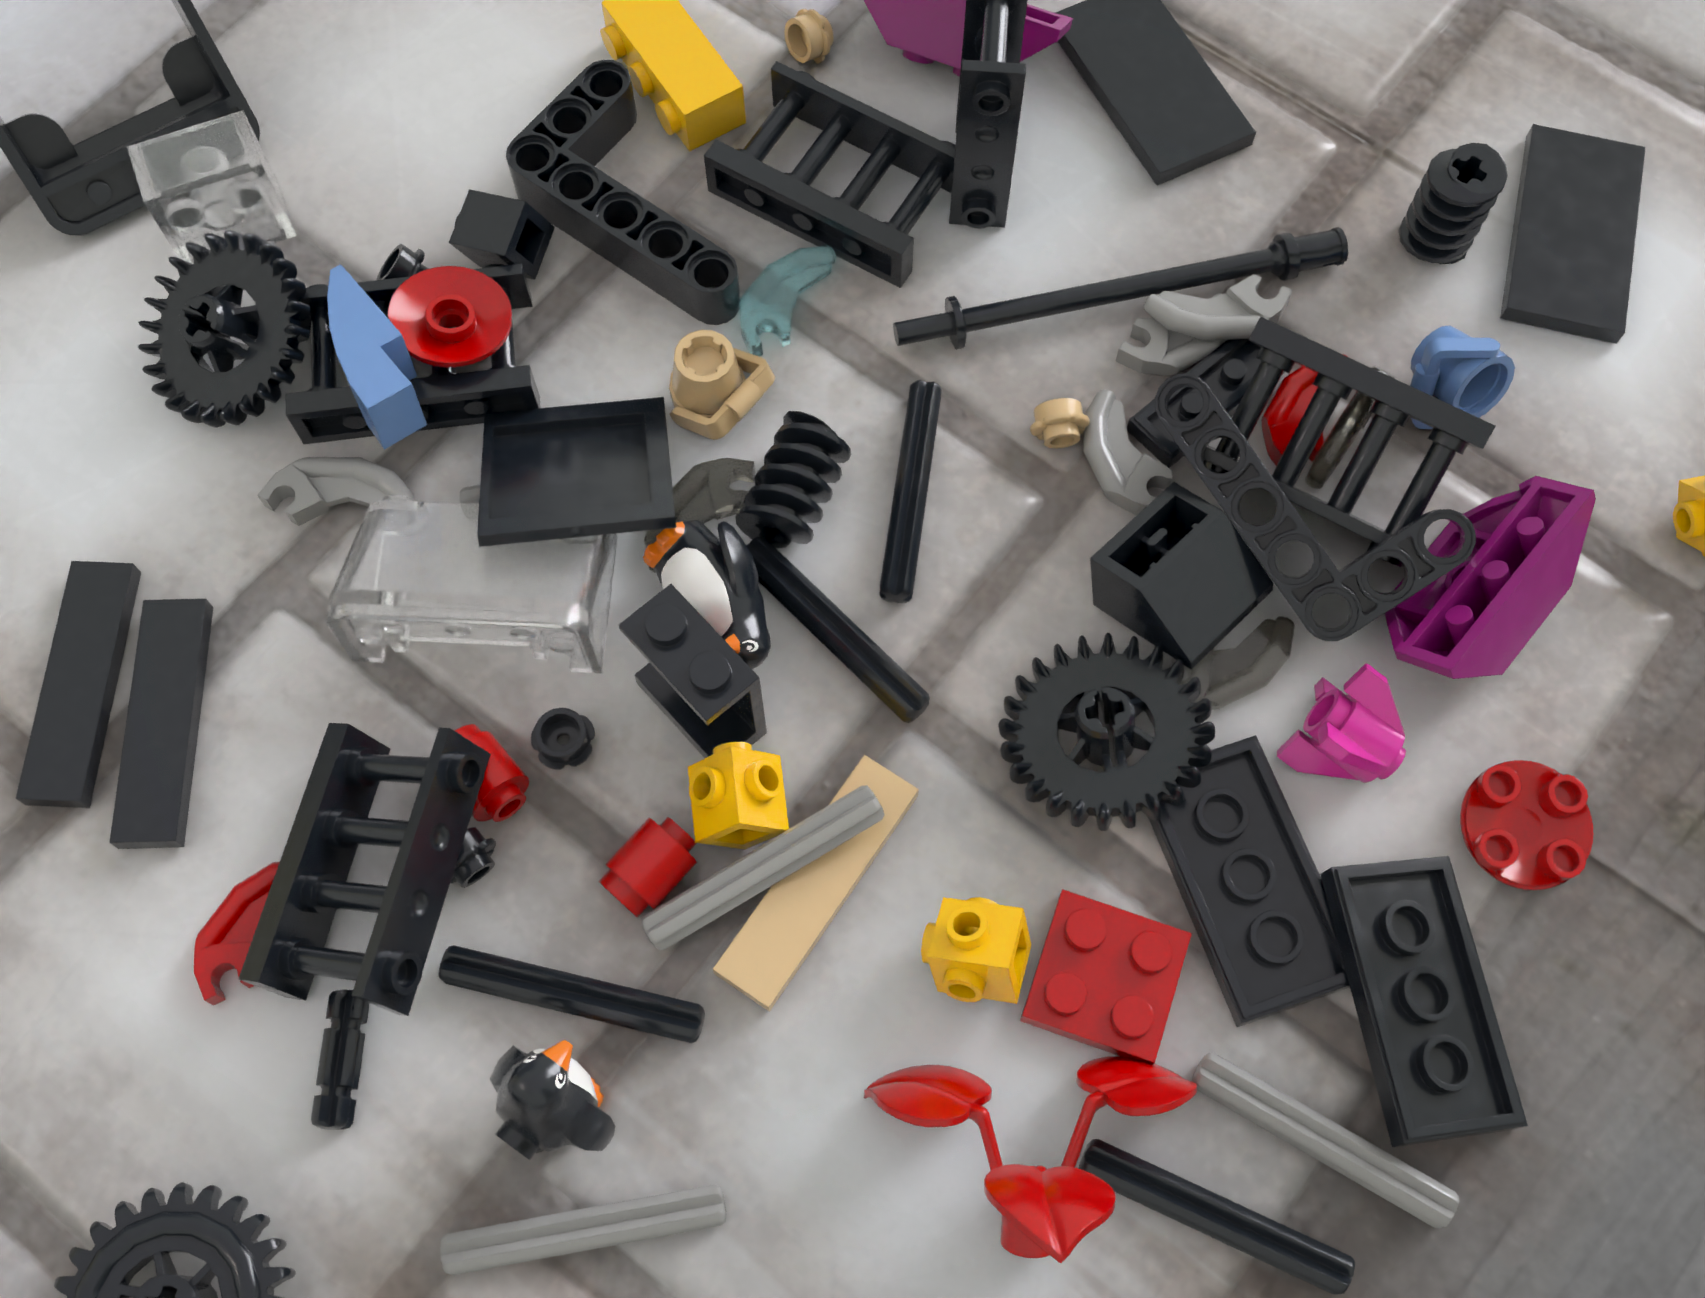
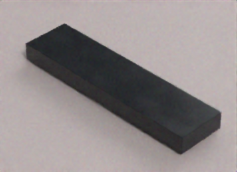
M71 561L16 794V799L26 806L90 808L141 576V571L133 563Z
M206 598L143 600L109 841L110 844L118 849L184 847L214 608Z

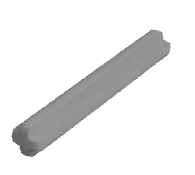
M867 785L860 786L644 915L641 921L647 937L658 950L667 949L881 821L885 816L881 804Z
M1208 1053L1200 1061L1192 1079V1082L1197 1084L1198 1091L1434 1228L1446 1227L1454 1217L1459 1204V1196L1455 1191L1219 1055Z
M709 1185L448 1233L441 1238V1263L445 1273L457 1275L721 1226L726 1222L724 1194L720 1186Z

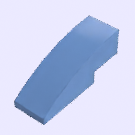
M340 264L331 269L327 294L329 328L337 358L366 424L385 450L427 425L413 385L409 381L417 377L402 334Z

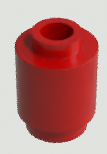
M474 724L456 729L455 732L491 754L472 816L479 822L491 819L495 822H501L508 819L525 803L526 796L524 793L529 786V778L491 732L481 731Z
M667 817L660 825L651 818H648L605 864L609 870L598 882L638 918L648 906L654 910L698 863L689 853L697 843L671 818Z

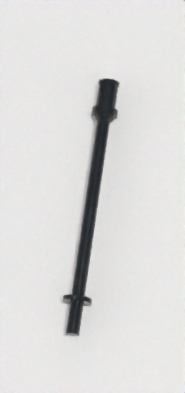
M1339 227L1294 237L1291 233L1276 235L1267 249L962 309L960 302L955 296H949L945 299V313L893 323L894 337L897 346L950 336L951 343L955 349H962L966 344L967 332L1146 297L1151 294H1161L1163 291L1171 292L1247 277L1253 274L1271 272L1282 281L1295 279L1301 271L1331 265H1343L1348 259V242L1344 231Z

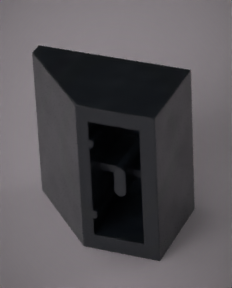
M1175 482L1169 485L1090 558L1093 605L1154 646L1161 645L1163 652L1175 660L1182 659L1184 665L1191 670L1273 591L1272 580L1225 512Z

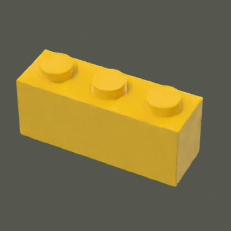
M604 0L601 2L606 27L600 29V34L608 53L614 60L620 58L623 60L637 93L641 97L647 95L655 104L657 117L664 130L669 135L676 133L689 152L746 123L743 85L678 0Z

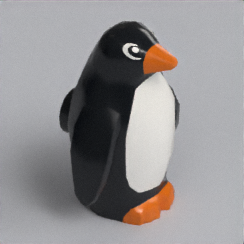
M699 520L677 522L676 528L663 529L655 536L657 540L648 545L644 551V562L649 567L655 569L663 589L672 584L751 669L758 667L768 656L771 641L766 625L764 600L758 586V573L753 556L735 528L725 521L718 524L719 538Z
M566 1040L548 1049H536L529 1053H525L513 1045L498 1060L490 1077V1081L498 1093L496 1113L504 1121L495 1135L529 1160H531L535 1153L544 1150L547 1152L555 1151L566 1145H572L587 1151H603L614 1136L616 1126L612 1118L599 1108L604 1097L601 1093V1087L595 1083V1079L590 1077L576 1060L571 1058L573 1045Z

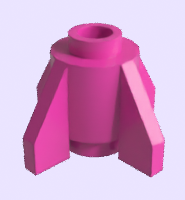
M1365 663L1343 685L1344 691L1347 693L1345 695L1322 677L1314 685L1315 700L1317 702L1308 713L1303 725L1304 731L1311 735L1312 738L1298 729L1277 750V757L1295 771L1360 780L1363 783L1371 782L1377 777L1379 779L1388 778L1401 765L1406 750L1403 748L1405 732L1387 678Z

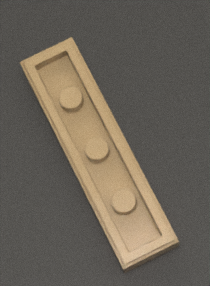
M866 755L859 761L830 804L860 786L867 785L883 808L885 815L883 819L772 885L713 968L716 976L769 1012L918 797V788Z

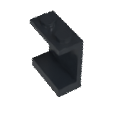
M672 584L668 585L619 624L620 631L650 662L634 674L637 684L704 758L713 755V749L718 745L729 742H746L753 745L767 733L759 676Z

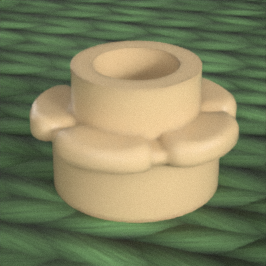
M801 9L785 25L784 33L787 47L791 55L798 62L805 63L814 60L818 64L824 61L825 55L830 52V47L833 44V30L826 17L820 15L814 9Z
M1072 398L1052 399L1035 407V422L1030 426V431L1038 439L1044 440V445L1048 448H1065L1075 445L1080 441V435L1085 430V427L1090 424V420L1087 415L1083 414L1080 401Z

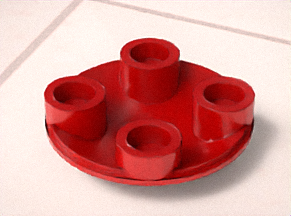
M1513 760L1494 765L1482 772L1471 783L1462 801L1460 825L1467 849L1485 872L1508 886L1523 890H1544L1556 887L1579 875L1585 868L1586 861L1591 852L1594 833L1592 817L1587 805V789L1575 776L1569 774L1562 775L1555 769L1537 762Z

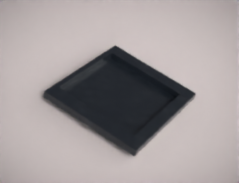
M664 397L485 413L477 532L479 547L676 528Z

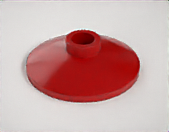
M440 266L416 273L397 288L389 303L388 319L402 334L411 357L423 363L439 367H462L488 358L504 344L512 326V309L505 291L489 276L466 267Z

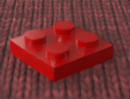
M1062 889L1020 1021L1121 1057L1154 1064L1192 933Z

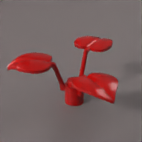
M1107 1056L1085 1063L1077 1071L1076 1083L1081 1089L1092 1094L1088 1095L1084 1101L1061 1166L1048 1169L1041 1165H1003L990 1114L985 1107L981 1106L991 1100L992 1088L983 1079L965 1070L944 1065H920L900 1069L870 1084L864 1090V1099L872 1098L878 1107L886 1113L916 1126L928 1128L948 1127L960 1124L968 1118L973 1120L980 1129L990 1167V1172L984 1179V1193L991 1204L1002 1214L1000 1236L1002 1247L1020 1257L1043 1258L1052 1256L1057 1262L1062 1263L1087 1234L1103 1224L1112 1215L1115 1208L1116 1197L1113 1188L1094 1174L1075 1168L1096 1111L1109 1105L1115 1111L1128 1116H1151L1165 1113L1193 1098L1197 1093V1084L1157 1064L1127 1057Z

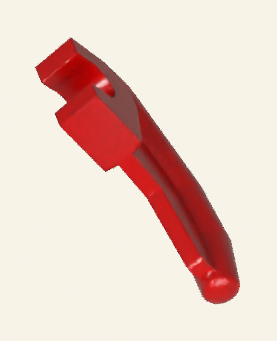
M1302 366L1282 380L1262 416V433L1268 456L1276 466L1318 388L1312 385L1317 373ZM1323 432L1309 457L1311 462L1319 459L1325 448Z
M272 862L235 885L197 934L194 948V975L204 1001L213 1006L226 1000L220 989V979L223 974L228 970L236 969L238 977L240 976L280 862ZM240 980V982L248 988L255 986Z

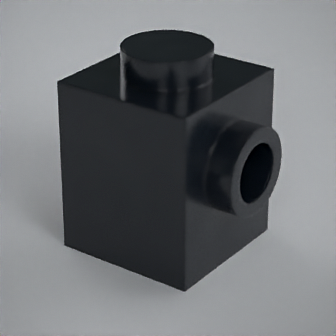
M469 189L461 212L456 218L449 244L482 268L491 264H522L526 278L535 280L555 226L526 201Z

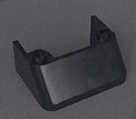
M172 0L191 34L190 37L172 45L166 51L162 60V73L174 98L75 145H72L62 127L48 116L30 113L17 117L7 123H4L0 117V148L46 220L56 230L68 235H84L249 155L257 146L260 137L258 121L191 0Z

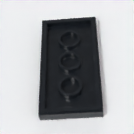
M1085 0L1055 12L1056 14L1073 18L1070 30L1058 40V43L1157 186L1253 144L1256 131L1161 0Z
M1536 124L1532 125L1525 141L1500 319L1610 343H1618L1624 335L1626 328L1646 147Z
M1256 735L1211 750V762L1206 766L1197 767L1201 773V784L1194 788L1180 786L1184 793V803L1179 806H1173L1161 800L1159 803L1161 805L1162 817L1157 820L1149 818L1236 1027L1350 988L1321 876Z
M1449 856L1330 867L1320 874L1392 1147L1509 1131L1528 1126Z

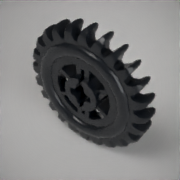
M233 230L224 232L225 239L216 234L206 233L204 238L210 250L193 242L186 243L185 246L192 254L194 264L177 257H169V262L178 270L180 278L175 281L164 276L156 275L154 277L159 284L164 286L169 294L168 298H144L147 304L161 313V319L138 322L142 328L158 334V340L138 346L142 352L160 357L156 364L147 365L142 368L143 372L150 376L165 379V381L153 385L151 390L157 395L169 398L165 401V406L172 411L181 413L184 419L194 423H205L216 428L225 425L226 422L236 426L240 425L246 420L247 414L254 417L260 416L265 410V400L276 403L282 395L279 387L280 383L284 382L291 385L295 379L291 365L292 363L303 362L305 354L298 349L299 343L307 341L310 330L301 327V322L310 316V306L299 302L306 294V286L304 282L295 279L297 277L295 263L284 259V254L280 247L266 243L263 238L250 233L243 235ZM243 290L247 291L256 305L241 307ZM230 336L242 340L245 344L230 339ZM207 353L214 371L203 359V356ZM245 359L240 365L233 368L234 360Z
M1106 633L1100 653L1094 654L1087 644L1086 638L1081 635L1078 639L1077 658L1071 659L1063 651L1062 647L1056 644L1053 651L1056 668L1051 669L1045 666L1039 658L1035 657L1032 660V670L1037 683L1029 682L1021 675L1016 676L1015 687L1022 700H1016L1011 696L1004 698V710L1014 721L1006 718L999 721V733L1004 739L1008 740L1001 745V757L1005 761L1013 763L1009 774L1010 779L1014 783H1028L1025 787L1026 800L1035 803L1049 798L1046 803V813L1048 816L1057 817L1066 809L1071 810V824L1074 827L1082 826L1089 816H1095L1098 829L1106 831L1110 827L1112 818L1119 816L1126 828H1134L1136 826V812L1142 811L1152 820L1160 819L1162 817L1161 805L1159 803L1161 800L1170 805L1179 806L1184 803V793L1180 786L1194 788L1201 784V773L1197 767L1206 766L1211 762L1212 751L1206 744L1215 738L1216 732L1212 722H1204L1211 715L1212 704L1207 698L1193 703L1201 693V681L1198 677H1193L1186 684L1180 685L1185 671L1182 659H1177L1171 667L1162 670L1163 648L1161 645H1156L1152 654L1142 660L1139 658V641L1136 636H1132L1123 654H1117L1112 635ZM1098 701L1102 709L1104 723L1109 724V728L1113 732L1114 759L1117 765L1114 767L1110 757L1108 731L1106 727H1102V723L1099 720ZM1076 706L1075 712L1069 713ZM1143 711L1146 712L1154 727V738L1135 726V717ZM1059 729L1077 733L1078 743L1069 756L1065 754L1059 742ZM1134 748L1148 751L1136 764L1128 767L1126 759L1132 754ZM1087 759L1090 763L1103 766L1104 772L1090 770L1079 766V764Z
M181 1182L173 1188L167 1205L163 1192L156 1188H150L143 1195L140 1213L132 1203L121 1201L115 1208L116 1226L114 1228L104 1222H93L90 1227V1236L95 1246L92 1250L73 1247L70 1250L69 1258L78 1268L75 1276L58 1277L55 1280L54 1287L59 1292L68 1296L67 1298H218L217 1292L210 1284L216 1275L222 1298H285L274 1295V1288L296 1275V1271L288 1267L269 1266L268 1262L278 1252L282 1251L287 1243L279 1238L257 1241L263 1229L270 1223V1218L267 1215L256 1214L240 1223L241 1216L248 1207V1200L245 1197H232L218 1209L219 1200L222 1197V1190L214 1185L207 1186L199 1193L193 1203L192 1196L194 1191L192 1186ZM169 1253H190L204 1260L206 1264L194 1277L178 1275ZM151 1260H154L157 1276L147 1280L141 1287L129 1285L133 1276Z

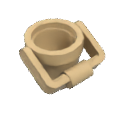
M713 330L691 332L683 337L675 348L673 371L669 384L674 409L670 412V417L677 425L709 439H720L761 399L775 381V376L764 358L733 348L731 342L724 335ZM743 371L750 373L751 375L747 379H745Z

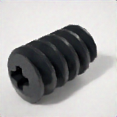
M1469 143L1461 145L1457 149L1440 152L1431 160L1427 172L1422 178L1420 187L1417 189L1398 230L1400 242L1407 252L1419 260L1439 264H1453L1465 258L1467 251L1473 244L1474 238L1481 229L1482 223L1487 219L1490 209L1496 203L1498 194L1502 192L1508 174L1506 163L1500 154L1487 144Z
M788 411L783 417V425L774 436V445L771 446L764 456V466L757 471L754 477L755 486L751 487L745 496V507H742L735 516L737 526L750 539L753 540L758 536L764 537L778 549L786 548L791 542L798 544H808L811 542L814 534L807 523H818L821 521L823 510L817 503H827L831 500L833 493L827 483H836L840 480L842 470L837 463H845L850 459L851 448L824 421L804 412Z

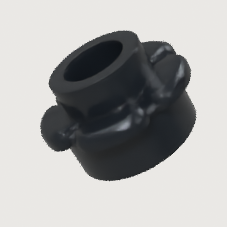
M399 244L384 262L377 280L410 277L429 269L421 264L425 257L424 251L418 249L416 252H413L403 244Z
M555 708L543 714L537 721L531 734V745L534 750L539 752V761L548 768L561 770L565 765L577 767L584 763L592 753L590 742L595 737V730L593 724L586 716L579 715L574 710L568 708ZM561 735H568L570 739L567 744L561 745L558 743V738Z
M476 827L467 829L450 883L458 881L461 887L465 888L484 877L495 865L490 856L494 852L496 841L493 838L485 839Z

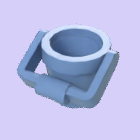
M1450 325L1442 326L1426 336L1416 348L1411 359L1410 368L1413 377L1410 386L1479 418L1490 411L1505 395L1513 380L1515 365L1512 358L1500 350V343L1492 338H1472ZM1411 418L1415 427L1419 429H1433Z

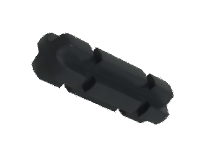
M353 990L332 991L328 998L326 1019H331V1028H325L323 1032L316 1085L321 1086L322 1091L321 1095L314 1096L311 1114L312 1124L321 1129H347L351 1127L354 1121L356 1100L350 1096L351 1090L358 1089L365 1033H361L360 1024L367 1023L370 1003L351 996Z

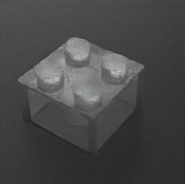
M243 110L127 147L143 202L178 258L194 264L193 256L185 246L188 242L199 244L210 250L204 238L206 233L216 234L224 239V232L227 230H233L243 235L250 233L263 238L266 243L273 245L297 236L278 180Z

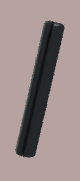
M917 380L910 385L879 587L880 597L888 602L907 603L913 596L942 389L935 382Z
M761 536L755 537L746 545L754 559L758 573V582L903 722L910 723L926 710L930 700L929 694L766 538Z
M449 946L443 954L439 967V978L448 985L683 1042H696L704 1024L705 1011L697 1003L460 946Z
M1092 1139L1087 1144L1079 1164V1169L1092 1173L1104 1180L1113 1188L1114 1192L1331 1294H1344L1348 1289L1355 1270V1260L1351 1256L1100 1139Z

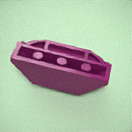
M864 0L887 45L902 49V55L905 58L917 63L932 64L934 61L952 66L953 73L960 77L966 0ZM1027 4L1020 62L1056 43L1070 30L1073 18Z
M1534 476L1519 484L1520 490L1492 498L1464 513L1471 521L1476 532V544L1471 555L1463 563L1384 613L1396 658L1452 679L1503 675L1572 586L1596 500L1594 490ZM1450 521L1427 550L1437 557H1444L1455 551L1460 542V532L1457 526ZM1404 578L1394 590H1396L1402 584Z

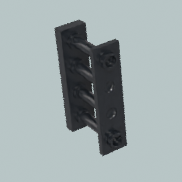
M966 0L949 224L967 225L978 229L986 227L1005 228L1026 76V64L1020 63L1028 0Z
M776 61L771 68L772 98L775 108L743 149H734L718 140L714 141L704 154L708 191L901 288L912 273L914 238L908 235L940 188L949 193L952 191L955 144L949 141H941L817 81L807 72L796 71ZM795 118L823 130L791 173H783L762 162ZM843 141L870 153L871 155L840 197H831L810 186ZM891 165L919 177V180L889 222H881L859 211Z
M491 264L484 268L473 269L489 276L502 287L509 298L511 309L533 307L531 292L522 264ZM410 277L357 283L388 318V307L393 294ZM325 284L307 287L305 296L299 301L310 306V316L301 322V327L310 330L312 388L303 392L285 394L286 416L304 445L375 436L366 424L350 386L337 387L336 352L329 328L328 285ZM513 322L506 341L491 355L492 367L490 369L456 373V367L431 365V375L409 380L413 385L427 422L426 426L417 431L484 423L485 413L541 408L540 395L530 365L516 366Z
M1261 316L1249 338L1251 343L1261 347L1256 356L1261 362L1232 417L1233 422L1248 441L1283 372L1290 374L1296 363L1317 373L1312 385L1318 388L1281 456L1272 477L1289 501L1372 540L1367 551L1423 515L1456 452L1463 455L1468 444L1477 449H1483L1496 427L1487 421ZM1353 390L1375 400L1370 409V412L1375 415L1327 503L1294 487L1340 398L1347 400ZM1409 417L1433 428L1427 438L1433 442L1386 529L1383 530L1352 515L1351 512L1397 426L1405 427ZM1221 438L1216 449L1208 445L1204 452V462L1207 468L1217 474L1231 471L1237 465L1240 457L1238 445L1228 438ZM1381 557V559L1398 567L1402 566V563L1394 557Z
M329 723L243 964L239 980L286 998L304 1001L307 999L314 975L353 980L356 983L351 996L395 1014L409 1016L491 754L451 728L439 727L430 757L389 755L391 750L389 747L347 723ZM380 781L420 784L409 821L368 818ZM359 844L399 847L387 886L346 882ZM337 909L378 913L365 953L324 948Z

